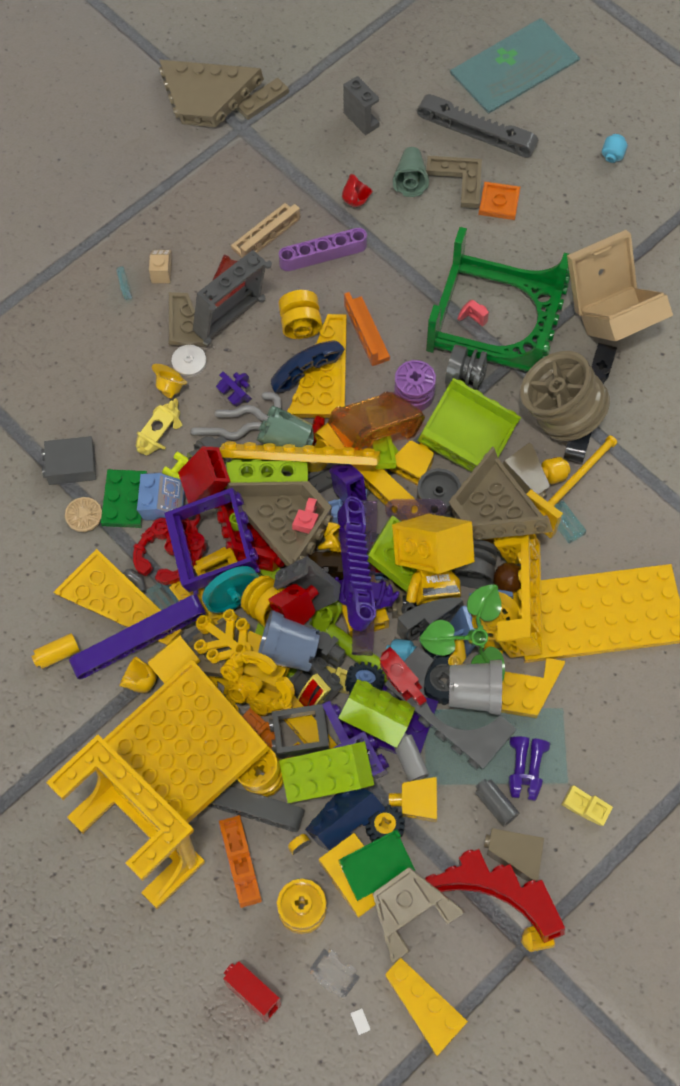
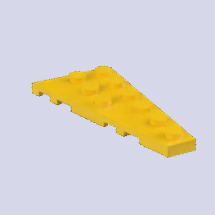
M327 314L320 331V336L317 343H315L335 340L344 347V352L337 362L326 364L317 369L313 366L304 372L305 376L300 379L296 393H294L292 403L287 412L299 418H315V416L345 418L346 314Z

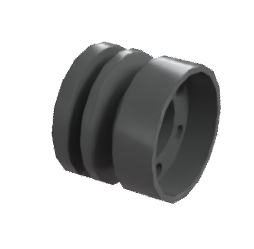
M455 344L448 363L445 384L449 385L453 378L456 380L464 379L468 387L472 381V389L478 390L487 370V352L482 351L480 358L477 359L478 350L475 349L471 357H468V347Z
M473 540L475 562L452 569V572L460 579L461 586L478 589L494 583V566L497 563L498 548L484 540Z

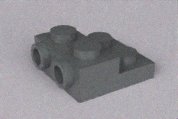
M315 656L309 660V663L312 664L310 670L307 672L298 669L290 678V681L294 685V696L298 699L300 692L313 675L318 674L331 688L323 699L324 702L322 704L331 701L343 686L339 683V676L335 673H330L326 668L325 660Z

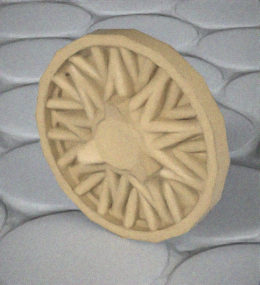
M77 498L69 503L65 510V519L68 526L77 532L91 531L101 522V507L92 498Z

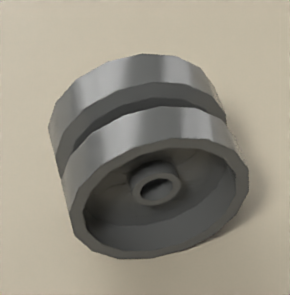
M436 468L429 470L418 481L416 500L433 515L451 517L453 513L449 501L461 487L460 480L453 472L447 469Z

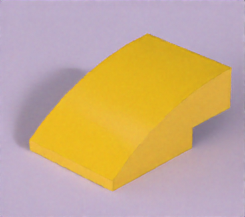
M353 833L320 857L319 864L359 918L376 904L373 893L359 901L356 900L338 862L339 859L364 847L355 833Z

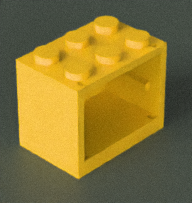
M425 514L392 524L396 565L440 574L475 562L472 521Z

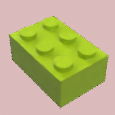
M357 679L339 719L397 748L408 728L415 707L411 706L407 701L393 697L387 691H381L373 687L367 681Z

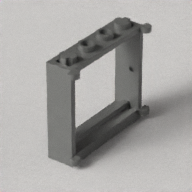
M252 250L197 293L193 331L204 341L205 345H210L212 337L255 303L265 301V295H261L265 268L270 269L272 266L270 260L266 262ZM245 281L243 288L216 308L215 304Z

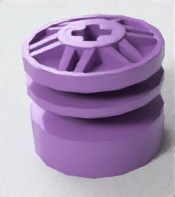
M411 360L403 363L395 373L394 397L402 409L409 412H419L428 408L433 402L436 375L429 364L420 360Z

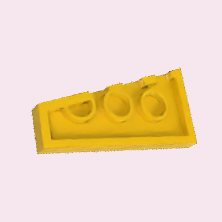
M400 958L385 974V977L437 1057L468 1021Z

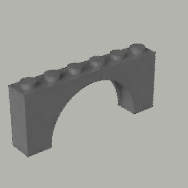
M417 646L404 662L419 679V683L423 687L420 691L425 697L424 682L430 667L434 663V659ZM389 681L384 684L386 691L393 697L405 701ZM412 698L407 700L411 706L415 707L414 713L419 717L418 721L424 727L428 728L430 726L436 731L434 735L442 742L447 740L452 745L450 748L457 755L461 756L463 754L469 759L467 763L475 770L480 768L483 771L516 731V728L501 715L492 723L482 728L473 730L453 728L440 721L433 714L427 702L419 706Z

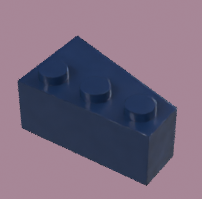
M364 788L337 793L326 803L320 813L312 819L305 830L319 846L330 851L352 835L351 832L359 825L365 826L368 824V818L377 811L382 813L385 807L372 792Z

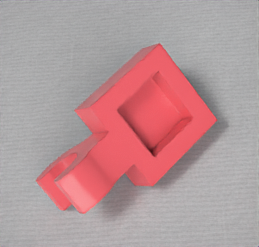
M308 498L305 511L298 510L292 524V530L308 534L311 532L318 521V514L315 513L317 499Z

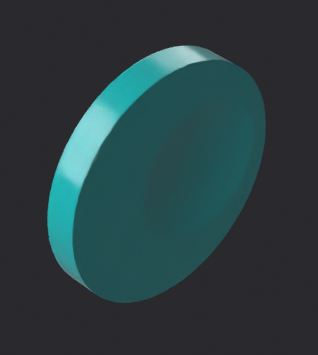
M248 566L236 567L225 571L207 585L202 595V601L206 608L213 613H222L228 609H235L241 605V598L246 587L259 576L253 568Z

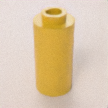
M72 633L33 650L34 655L31 657L36 667L40 666L41 669H44L80 652Z

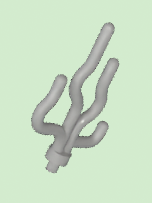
M273 392L262 393L264 400H273L275 407H282L279 395ZM244 405L234 410H216L214 413L218 418L239 417L245 413H252L261 421H267L269 417L252 405ZM262 422L247 423L236 432H229L223 428H192L190 433L192 435L223 436L227 440H237L250 430H259Z

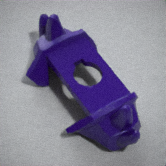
M335 577V580L341 584L338 601L347 606L344 578L339 580L338 577ZM382 579L379 583L369 582V584H372L371 589L374 592L375 608L392 607L400 592H393L392 585L386 586V582Z

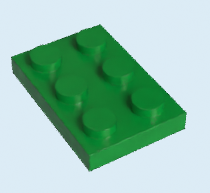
M107 469L101 526L142 528L143 518L137 511L140 476L141 474H147V471Z

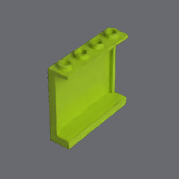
M453 378L417 441L472 472L492 447L495 448L497 457L500 456L521 417L513 410L504 408L497 401L485 397L480 391L468 387L463 381Z

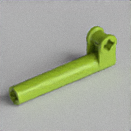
M336 601L315 612L312 617V626L320 630V632L328 633L331 638L335 636L339 639L338 646L344 649L345 654L358 664L364 662L365 665H368V662H370L372 667L377 665L378 669L381 668L380 658L335 625L343 609L341 602ZM382 672V674L385 675L384 682L386 683L388 681L386 678V674Z

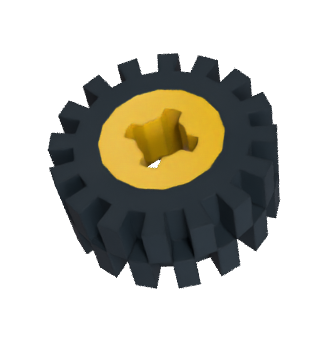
M387 804V806H384L385 810L382 813L377 811L368 818L369 823L365 825V829L371 842L396 829L400 836H403L405 820L402 817L401 811L398 812V808H392L391 805Z

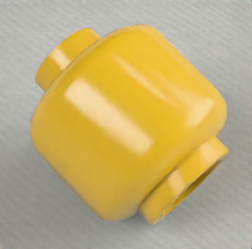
M562 457L549 458L541 464L549 484L564 482L570 474V465Z

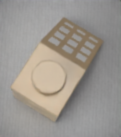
M153 250L151 252L149 263L151 283H170L172 250Z

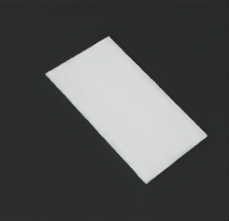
M363 1009L350 1013L359 1035L371 1030Z

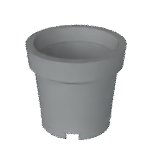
M489 660V663L450 665L449 707L488 711V714L501 715L502 660Z

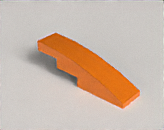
M240 815L220 820L219 825L240 908L261 903L262 900Z

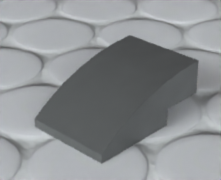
M461 598L439 599L407 611L398 617L397 634L401 639L414 641L420 636L421 631L426 629L432 622L445 620L450 623L461 608L463 600Z

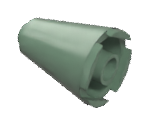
M408 147L404 150L393 176L395 191H400L406 197L419 196L429 187V177L422 154L416 147Z

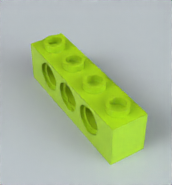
M254 459L251 462H242L241 460L226 462L230 483L308 481L307 462L262 461L260 459ZM285 471H289L292 473V475L284 476L282 473ZM245 472H249L252 474V476L244 477L242 476V474ZM264 472H270L272 475L270 477H265L262 474Z

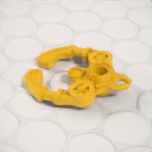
M243 649L239 654L233 653L230 659L221 667L222 676L228 680V685L224 687L223 691L224 695L228 694V700H233L240 704L246 702L259 715L291 708L295 690L293 683L287 677H279L276 681V687L282 696L278 700H271L269 696L259 692L263 686L260 678L243 675L244 668L242 665L244 663H254L261 671L271 674L277 665L268 656Z

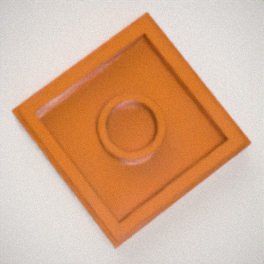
M484 181L479 215L515 220L520 187Z

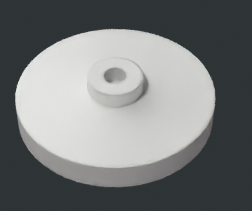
M195 345L179 347L172 355L173 369L185 377L198 375L206 366L204 351Z

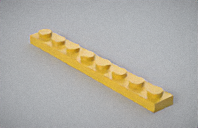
M234 441L225 442L219 448L222 457L359 465H378L380 461V451H375L372 448L355 450L352 447H345L343 449H335L332 446L315 448L312 445L295 447L293 444L275 446L273 443L256 445L253 442L236 444Z

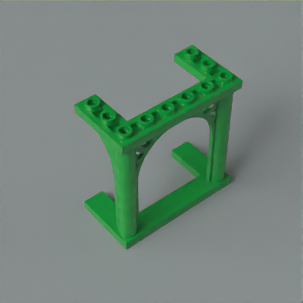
M459 227L454 242L452 267L439 306L433 305L428 320L426 351L434 353L435 348L452 352L454 345L457 344L468 347L469 357H471L475 349L478 350L477 359L480 358L482 351L487 352L488 362L528 372L535 363L549 354V341H553L555 330H552L553 325L557 326L560 315L557 314V311L562 310L564 299H561L562 294L566 295L569 286L570 272L567 258L569 253L564 252L561 261L552 268L536 271L524 270L464 255L467 228ZM460 272L509 284L523 290L532 299L537 310V323L533 331L520 342L506 346L491 345L441 332ZM546 294L550 296L548 301L540 302L538 300V297ZM542 307H546L545 312L541 310ZM534 337H537L536 343L532 341ZM529 344L533 349L526 352L523 346ZM519 349L520 354H518V351L514 352L513 350Z

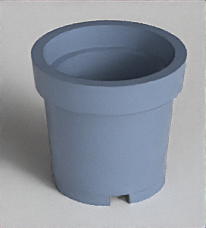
M271 610L263 631L258 653L268 656L276 665L308 672L312 665L309 663V660L315 657L320 630L283 617V614Z

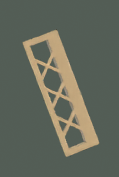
M284 203L231 245V249L241 258L252 250L258 253L300 220V208L296 204L289 207Z

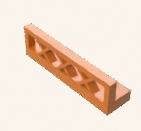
M350 292L344 293V307L371 365L375 366L390 361V355L362 296L353 299Z

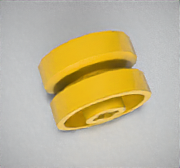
M307 879L292 880L284 885L278 895L277 908L279 918L284 927L291 932L297 934L312 933L325 920L327 911L325 894L320 886L313 881ZM303 904L304 909H299V906Z

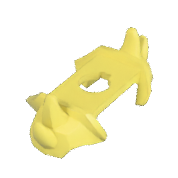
M177 398L173 401L171 400L168 404L157 406L153 410V416L141 432L137 431L136 448L138 453L147 456L160 448L165 449V446L158 443L161 436L172 422L173 429H178L182 426L179 419L180 411L178 410ZM160 421L163 427L160 430L153 431L152 423Z

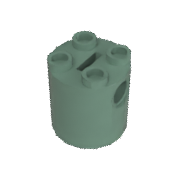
M273 405L270 407L267 421L263 420L259 427L260 433L258 434L257 441L262 444L273 443L275 446L293 444L295 447L312 445L314 441L312 423Z

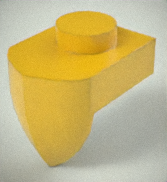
M533 926L526 927L523 931L521 943L528 951L534 952L555 947L554 939L543 943Z

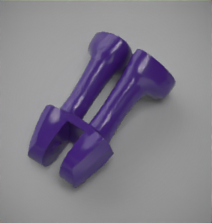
M523 736L511 737L510 746L516 750L514 774L509 776L511 798H519L522 789L521 785L529 786L527 791L528 800L536 801L543 784V780L539 778L543 753L549 751L550 742L537 738L532 739L529 775L525 774V765L530 738Z

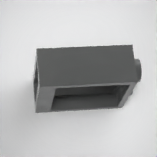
M322 704L272 712L273 719H269L270 731L275 733V739L272 740V749L274 753L277 752L279 759L330 749L325 710ZM316 714L319 742L287 747L282 746L279 720Z

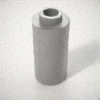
M404 733L398 747H394L409 781L424 779L429 776L426 765L412 735Z

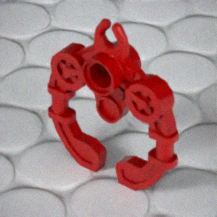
M200 513L196 515L194 520H189V518L182 520L193 566L197 565L195 561L202 558L203 552L207 548L204 536L198 532L196 527L200 521ZM166 518L156 519L152 526L142 533L138 544L133 546L134 566L137 572L144 576H147L153 570L149 560L144 558L146 553L145 546L148 542L153 543L155 538L160 540L167 539L164 548L169 555H174ZM159 569L155 580L163 585L177 583L180 581L178 569L176 571Z

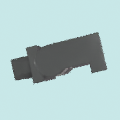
M311 618L304 624L307 627L316 629L312 626ZM319 632L318 635L320 637L315 656L324 659L327 666L330 664L337 669L345 661V657H343L345 650L338 646L339 639L335 636L331 638L328 633Z

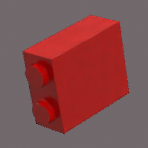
M202 446L178 471L188 504L221 492L227 486V483L231 482L219 447Z
M240 961L235 965L233 963L230 964L224 971L225 977L223 980L226 986L266 1023L282 1006L280 998Z

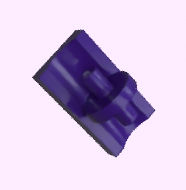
M222 371L219 375L222 379L216 385V388L224 395L232 388L234 392L228 397V400L236 407L244 400L248 403L252 398L241 387L245 389L250 387V384L247 383L249 376L246 373L239 375L236 372L233 375L236 380L233 381Z

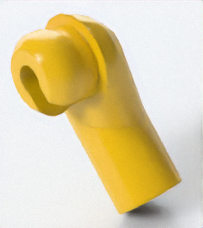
M454 640L455 651L449 657V666L462 665L465 661L466 650L464 640Z

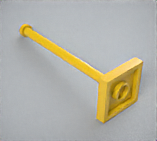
M609 435L605 439L606 442L548 502L533 490L527 493V496L541 514L548 516L553 532L544 534L550 539L556 534L563 515L554 506L611 447L617 444L615 437Z

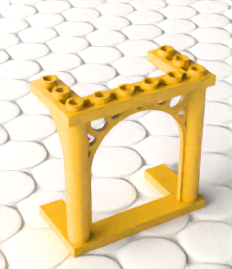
M97 734L46 783L64 800L94 771L96 772L98 780L92 794L72 811L67 818L83 834L108 809L116 804L150 838L125 862L126 865L144 881L167 857L173 861L141 892L158 910L205 863V860L194 850L190 835L194 832V829Z

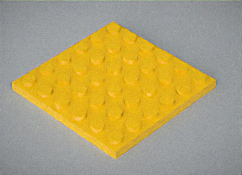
M193 659L103 739L187 823L192 821L270 749Z

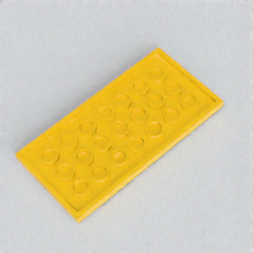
M672 564L541 580L542 654L523 656L524 663L546 661V658L561 659L680 643V598ZM519 590L512 592L514 595L513 600L521 608Z

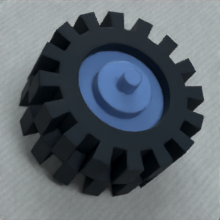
M361 662L360 665L354 663V667L351 665L347 671L345 680L346 691H349L350 695L357 679L367 681L373 687L382 691L385 680L382 669H378L377 665L372 667L370 662H368V665H365L364 662Z

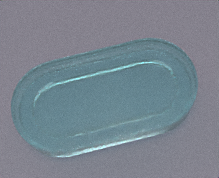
M124 266L117 267L116 271L125 300L133 299Z

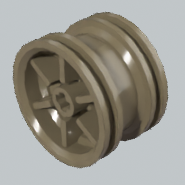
M573 351L555 352L539 360L527 372L520 389L522 403L532 416L537 419L545 433L559 441H572L588 435L603 421L610 405V396L607 388L595 375L588 361L582 355Z

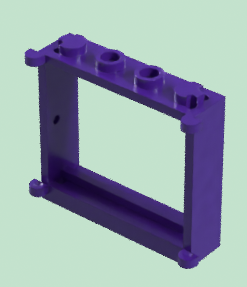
M233 488L164 513L181 585L188 592L193 591L194 595L199 594L198 589L206 587L217 576L232 568L248 566L253 568L256 573L260 572L256 562L258 554L251 543L254 541L250 529L248 530L247 528L249 519L246 512L242 509L244 500L241 494ZM232 502L246 559L195 577L182 520Z

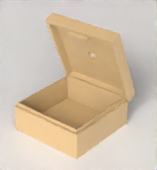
M627 230L567 255L575 312L582 317L587 335L616 342L673 316L666 294L637 288L631 233ZM604 269L603 273L599 275V271Z

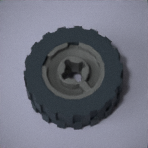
M438 656L435 658L424 682V694L442 705L449 704L450 666L448 660L450 656ZM441 678H446L447 681H446V683H444V682H443L442 680H440V679H441Z

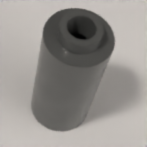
M484 779L476 785L477 791L475 794L503 827L511 823L520 814L492 779L488 781Z

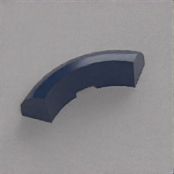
M331 340L312 345L298 352L287 360L271 378L273 391L275 393L290 391L305 376L304 372L313 366L317 369L326 364L337 362L345 350L338 341Z

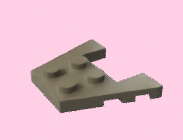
M407 868L373 893L392 963L410 952L398 930L435 905L447 924H450L465 913L462 908L411 868Z

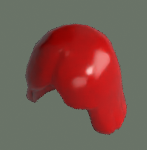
M350 174L342 191V199L351 207H360L373 193V190L359 181L354 174Z

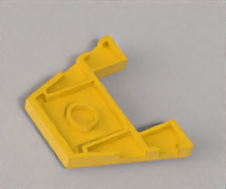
M546 658L543 678L505 672L502 682L501 713L537 718L564 668L565 661Z

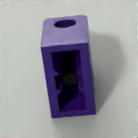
M351 464L333 465L329 472L334 492L344 503L347 497L354 496L359 498L363 505L367 504L364 476Z

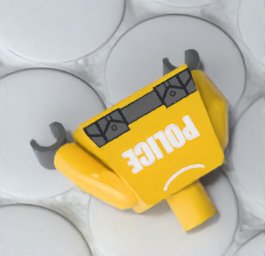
M418 569L412 575L406 596L408 603L402 606V613H406L409 607L411 609L415 608V602L417 605H422L439 599L460 598V579L451 570L437 574Z

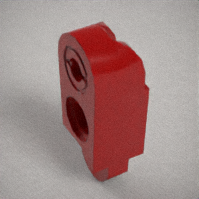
M388 647L381 653L380 667L386 674L387 680L405 701L412 698L419 706H422L427 700L420 691L423 687L420 685L419 679L391 647Z

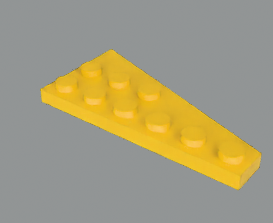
M98 549L53 592L55 595L127 628L161 611ZM179 629L157 642L167 645L176 636L181 635L183 631Z

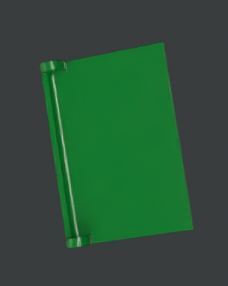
M397 829L338 860L357 901L374 893L407 868L415 871Z

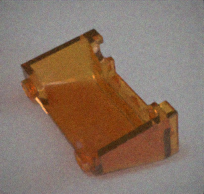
M384 392L381 395L344 407H336L331 412L328 423L344 447L360 450L364 446L371 447L375 440L399 432L407 439L415 437L425 419V415L419 408L394 392Z

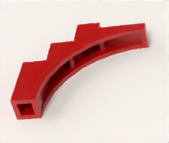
M479 849L475 851L468 850L462 853L459 857V867L451 866L444 873L439 875L432 874L425 878L426 881L440 892L474 891L493 896L511 905L532 924L543 943L565 935V926L543 880L537 882L531 880L521 888L511 864L507 866L499 865L490 872Z

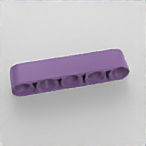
M354 228L283 247L279 251L280 268L284 271H292L362 252L367 247V233L362 228Z

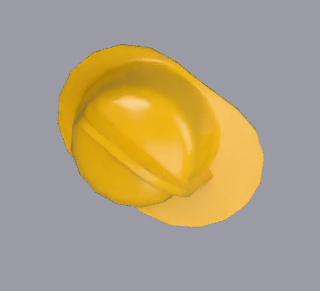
M152 364L151 368L156 374V388L162 391L166 397L172 398L174 394L180 392L183 385L188 383L171 367L163 364Z

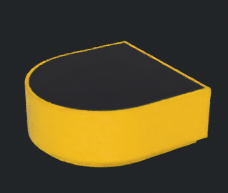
M301 834L289 843L288 850L292 855H295L311 844V841L306 834Z

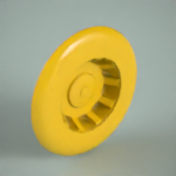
M499 592L502 605L499 616L492 621H484L480 618L481 625L487 634L492 633V636L488 635V641L484 644V648H502L495 640L497 622L506 621V617H509V620L520 619L519 606L510 596ZM471 614L473 628H478L476 623L477 615Z

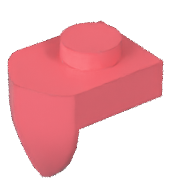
M469 300L462 307L458 320H463L469 316L483 327L488 322L489 311L485 306L479 305L476 301Z

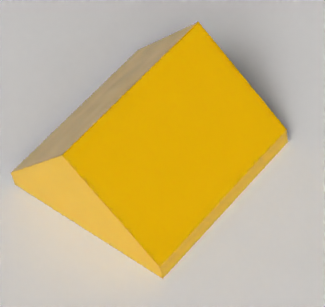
M179 634L148 659L147 663L165 684L191 659L197 664L201 660Z

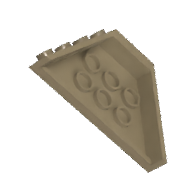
M160 60L162 67H159L162 78L166 77V80L163 82L166 90L171 92L168 94L171 105L175 104L176 106L173 108L175 117H180L181 123L185 125L217 127L264 80L261 68Z
M494 447L484 455L482 461L473 469L470 476L462 483L459 490L449 501L453 516L456 519L472 521L473 540L553 532L548 516H543L498 459Z
M309 481L227 483V489L233 488L241 494L244 500L242 509L246 512L249 523L286 566L305 558L308 554L311 555L314 551L315 543L317 540L320 541L328 523L333 521V516H331L332 506ZM308 498L317 499L315 504L317 506L315 513L318 514L317 523L309 534L292 530V524L298 510L305 511Z

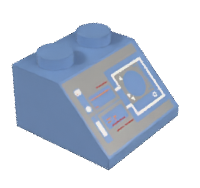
M161 473L141 474L137 511L144 521L165 518V512L184 506L185 492L180 479Z

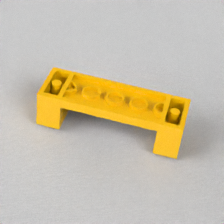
M535 534L494 538V544L501 552L502 558H505L508 563L521 564L518 576L521 582L519 599L522 605L519 608L520 619L497 622L495 640L510 658L542 654L540 541Z

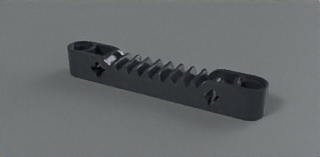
M598 343L591 367L595 375L604 384L609 377L617 347ZM592 432L579 439L568 441L564 459L583 464Z

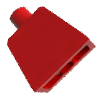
M292 584L269 598L268 601L273 611L283 614V617L304 625L315 614L312 600L319 593L313 585L304 589L297 584Z

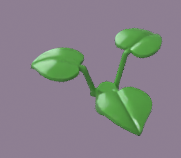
M495 584L482 586L476 589L467 600L468 612L472 615H477L476 623L478 628L471 629L467 636H454L455 630L451 623L445 620H437L429 624L419 637L422 646L433 654L443 656L455 650L454 640H468L470 644L479 646L478 651L480 653L473 657L471 664L489 663V660H502L503 682L505 675L504 658L495 647H487L483 651L484 644L488 641V634L480 622V618L484 621H492L499 616L502 605L498 586Z

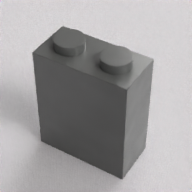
M92 436L44 441V449H41L42 460L45 461V466H42L43 478L47 479L49 485L96 480L95 448Z

